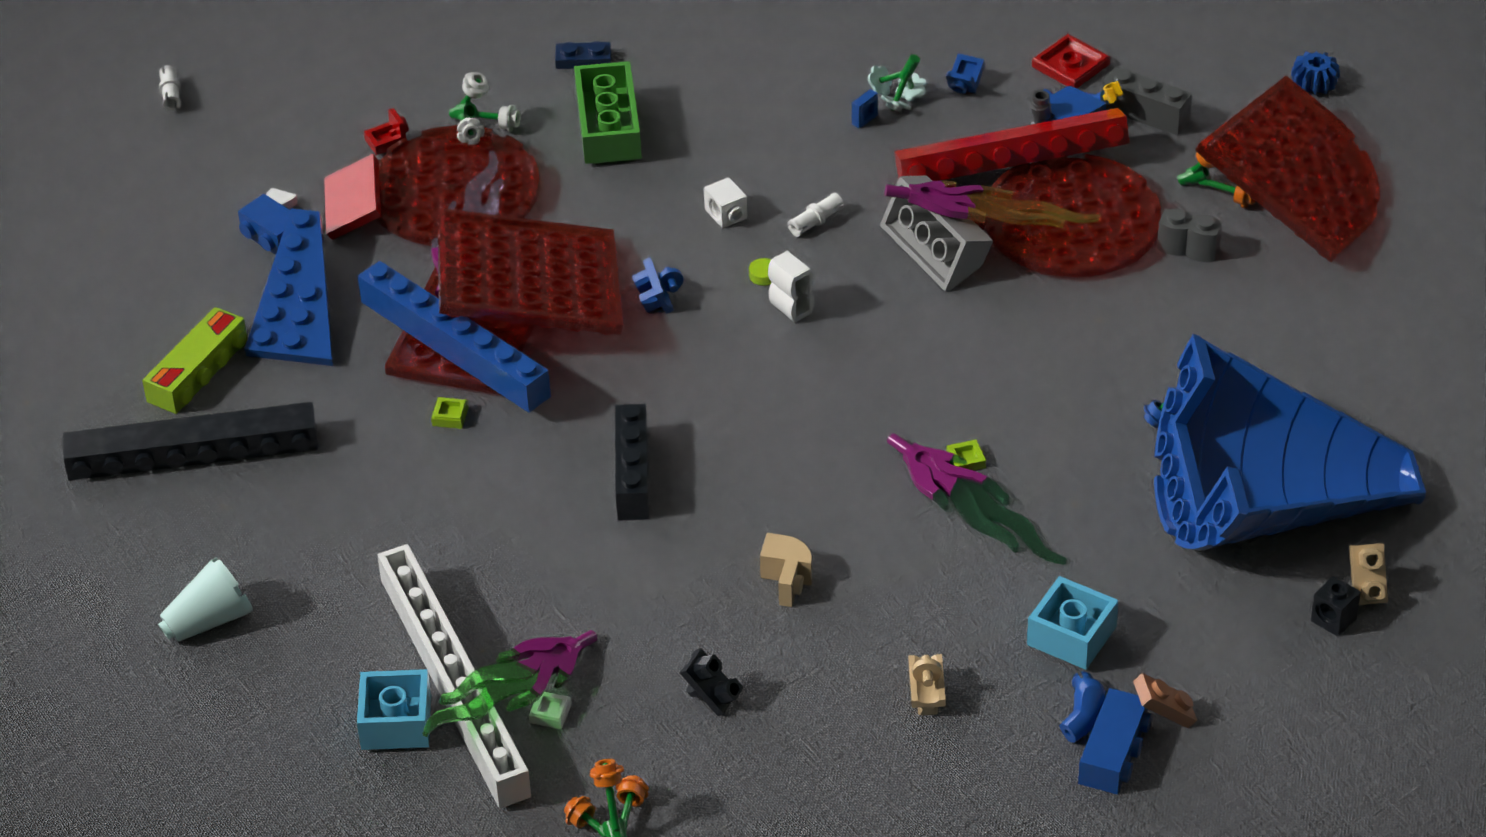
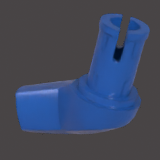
M1081 671L1083 678H1080L1078 673H1076L1072 679V686L1075 689L1073 711L1059 725L1063 735L1071 743L1076 742L1093 729L1106 697L1103 684L1093 679L1091 674L1085 671Z

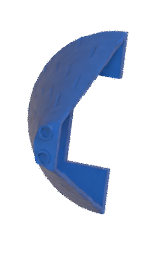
M1192 334L1177 363V368L1181 370L1177 387H1168L1159 420L1154 455L1155 458L1162 460L1161 476L1157 475L1154 477L1158 514L1166 533L1176 536L1175 543L1177 545L1196 551L1207 550L1227 543H1236L1262 535H1272L1302 526L1308 527L1337 518H1348L1373 510H1384L1411 503L1422 504L1426 496V489L1412 450L1385 437L1345 413L1335 410L1305 392H1299L1233 353L1221 350L1202 339L1199 335Z

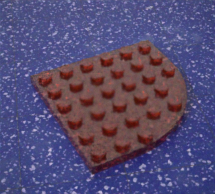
M1287 75L1202 140L1195 149L1205 161L1217 168L1228 180L1245 191L1251 199L1257 201L1274 218L1280 220L1297 237L1303 239L1320 256L1326 258L1331 263L1364 235L1377 215V204L1380 201V185L1376 170L1366 150L1360 151L1353 141L1356 136L1338 117Z

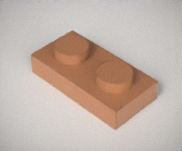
M1144 673L1133 680L1143 707L1185 728H1189L1197 721L1192 708L1193 701L1183 690L1178 691L1168 686L1161 679H1154Z

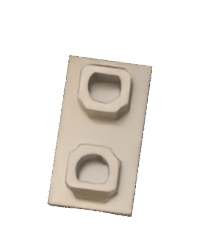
M1384 543L1349 545L1352 587L1361 591L1359 605L1388 603Z
M936 654L932 657L929 655H923L922 657L908 655L912 708H918L919 715L938 714V707H946L942 654Z

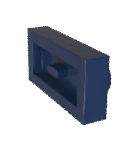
M611 42L556 43V69H574V66L611 63Z

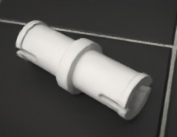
M166 65L164 66L165 73L162 68L159 71L161 79L159 93L163 96V107L167 111H176V107L179 109L181 106L179 96L181 84L177 80L176 68Z
M834 192L819 203L808 205L806 211L787 222L790 225L788 226L790 232L794 236L799 237L813 226L824 224L826 218L844 208L842 198Z

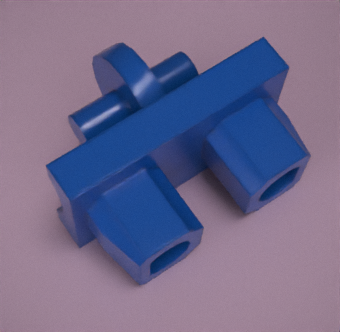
M651 257L643 260L645 270L632 275V278L640 293L639 298L646 312L649 313L660 307L663 308L666 314L674 311L668 291L674 293L681 287L684 281L682 272L676 268L665 267L660 273L656 271Z

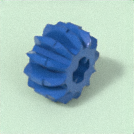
M1317 50L1315 53L1305 51L1303 56L1296 57L1291 76L1292 81L1295 83V88L1303 89V93L1312 92L1316 95L1320 92L1327 94L1328 90H1335L1340 77V69L1336 58L1329 57L1328 52L1320 54Z

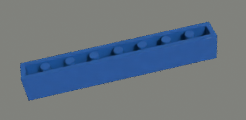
M378 261L358 275L361 302L528 413L551 397L548 369L383 262Z

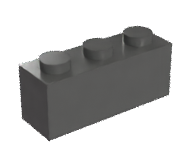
M1115 67L1103 81V87L1111 82L1118 81L1123 91V95L1117 97L1114 103L1106 105V110L1119 108L1129 119L1178 135L1190 121L1191 92Z

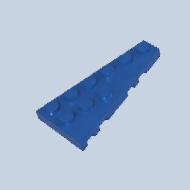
M291 208L244 349L246 356L334 367L320 211Z

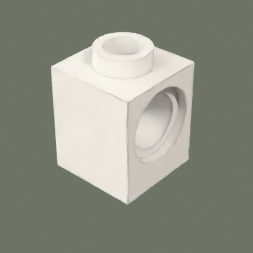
M729 177L704 187L705 210L722 229L747 219V196Z

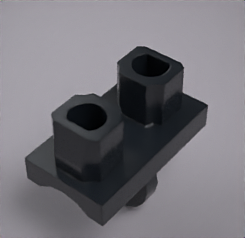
M700 648L693 652L691 660L680 671V674L689 683L686 689L689 696L692 698L700 696L711 710L719 716L724 714L731 702L738 698L743 690V686L736 678L728 679L722 672V662L715 654L707 655Z

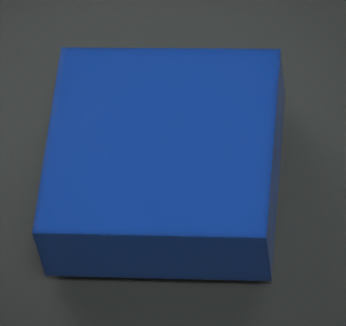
M870 89L852 102L853 126L860 129L878 116L877 92Z

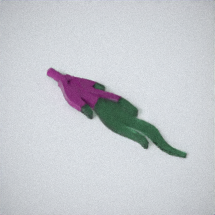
M892 433L888 437L887 443L903 454V460L908 466L911 479L916 488L935 501L943 510H948L949 501L940 488L949 495L960 516L972 528L1007 544L1014 553H1017L1019 544L1015 536L992 521L999 522L1018 534L1029 549L1038 557L1049 562L1066 564L1067 558L1050 551L1043 545L1034 526L1027 518L1001 506L987 494V492L990 493L1003 505L1007 506L1009 504V495L995 481L979 472L954 466V463L966 464V460L944 450L924 447L917 443L909 444L896 433Z

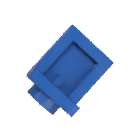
M958 53L952 71H947L945 76L949 88L957 93L964 94L970 92L975 94L986 65L985 60Z

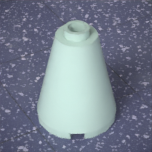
M215 557L209 561L160 614L162 621L158 626L168 640L174 637L179 642L245 616L253 611V607L245 594L242 595L238 582L220 559Z

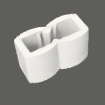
M789 251L775 256L771 259L768 267V277L771 281L769 300L771 304L796 323L810 315L813 311L814 295L811 290L814 284V274L809 267Z

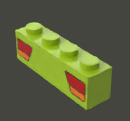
M214 307L142 380L146 401L177 414L203 386L209 383L210 379L221 367H224L229 359L239 349L244 347L248 340L244 318Z

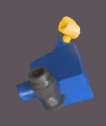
M1115 81L1103 87L1104 91L1097 94L1086 93L1073 86H1067L1055 94L1048 89L1037 90L1032 94L1029 102L1034 118L1031 125L1104 111L1107 104L1114 103L1117 97L1123 95L1122 88L1119 82Z

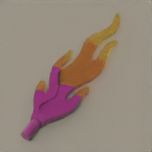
M930 181L921 184H909V187L886 184L884 196L907 199L908 203L918 205L934 213L985 222L986 217L1017 225H1052L1063 228L1065 220L1075 223H1090L1099 221L1101 217L1099 214L1074 213L1044 201L1011 200L1014 192L982 185L956 187L957 183L954 181Z

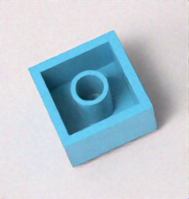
M1059 576L1028 617L1027 645L1086 670L1117 627L1119 600Z
M428 669L360 672L357 728L361 750L429 747L431 689Z

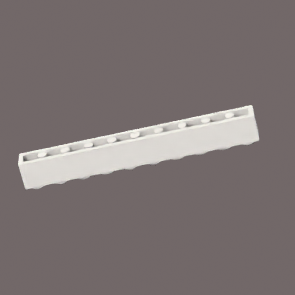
M405 544L377 554L381 581L499 809L531 798L529 771L409 545Z

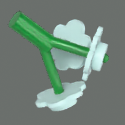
M910 55L902 71L888 75V70L885 66H873L871 68L872 73L868 75V82L873 91L881 94L882 100L887 101L885 106L890 108L891 111L901 112L902 108L911 109V106L900 101V98H905L906 101L911 102L915 98H923L926 95V80L919 78V75L914 73L920 62V58L917 55ZM900 78L898 80V87L895 90V97H889V86L892 85V80Z

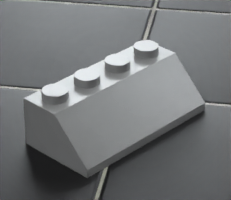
M900 176L896 186L909 187V184H921L932 180L928 176ZM891 197L880 224L944 291L952 290L983 266L993 243V240L969 216H967V219L943 216L918 205L908 203L907 199Z

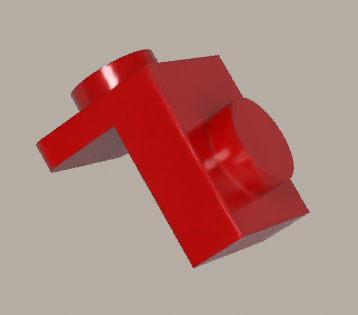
M394 108L388 110L389 122L364 131L365 141L376 155L407 145L406 132H409L408 123L405 117L399 116Z

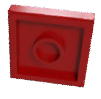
M1067 34L1034 57L1031 67L1065 86L1078 88L1109 66L1111 57Z

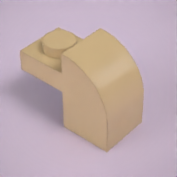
M767 533L760 554L761 578L779 581V605L792 607L795 595H801L803 584L812 585V556L807 545L801 540L787 535Z

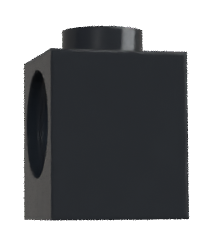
M1332 576L1314 594L1311 622L1338 637L1357 619L1361 591Z

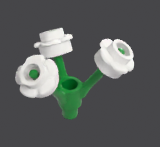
M469 72L465 75L462 89L466 96L460 104L449 110V116L460 121L457 126L458 140L461 143H468V145L477 144L480 141V137L484 136V126L480 125V121L476 118L498 120L499 128L507 129V132H512L513 127H518L521 119L520 111L516 110L515 105L502 106L499 114L477 110L476 106L471 103V98H480L489 91L486 77L479 72Z

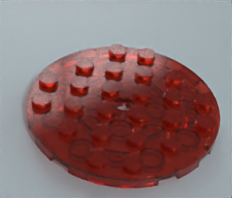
M458 125L442 126L420 131L421 136L409 141L403 138L387 148V154L379 160L381 217L376 220L385 229L398 237L431 247L444 246L440 236L441 221L450 222V228L456 239L457 236L475 235L474 243L491 239L513 228L532 210L540 190L537 163L533 155H529L524 150L522 143L509 135L505 137L495 135L492 129L484 127V136L480 137V141L475 145L461 143L458 140ZM450 184H458L454 186V189H451V186H449Z
M1085 154L1084 158H1067V156L1012 167L1002 174L990 188L986 197L984 221L988 235L993 240L994 245L1013 262L1043 275L1092 277L1123 269L1139 260L1150 250L1158 237L1161 205L1156 192L1152 193L1147 186L1146 179L1140 174L1111 159Z

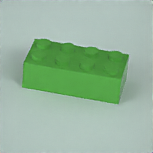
M630 61L574 66L585 164L642 159L640 128Z

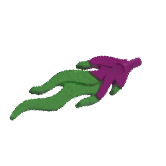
M589 630L576 638L572 636L533 638L523 641L508 651L499 653L496 662L499 664L484 666L473 671L453 692L441 695L440 704H456L476 689H483L476 698L468 703L435 712L429 717L422 733L423 736L427 737L437 726L443 723L480 719L489 713L499 701L511 695L520 694L509 701L506 708L508 712L528 706L538 701L544 694L550 677L555 673L557 678L554 688H561L569 680L582 649L597 641V634L593 630Z

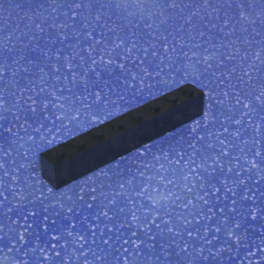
M313 401L63 433V459L68 481L319 449Z

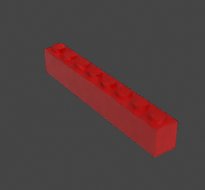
M1119 108L897 150L894 153L898 179L900 176H928L932 181H940L1130 144L1127 116Z

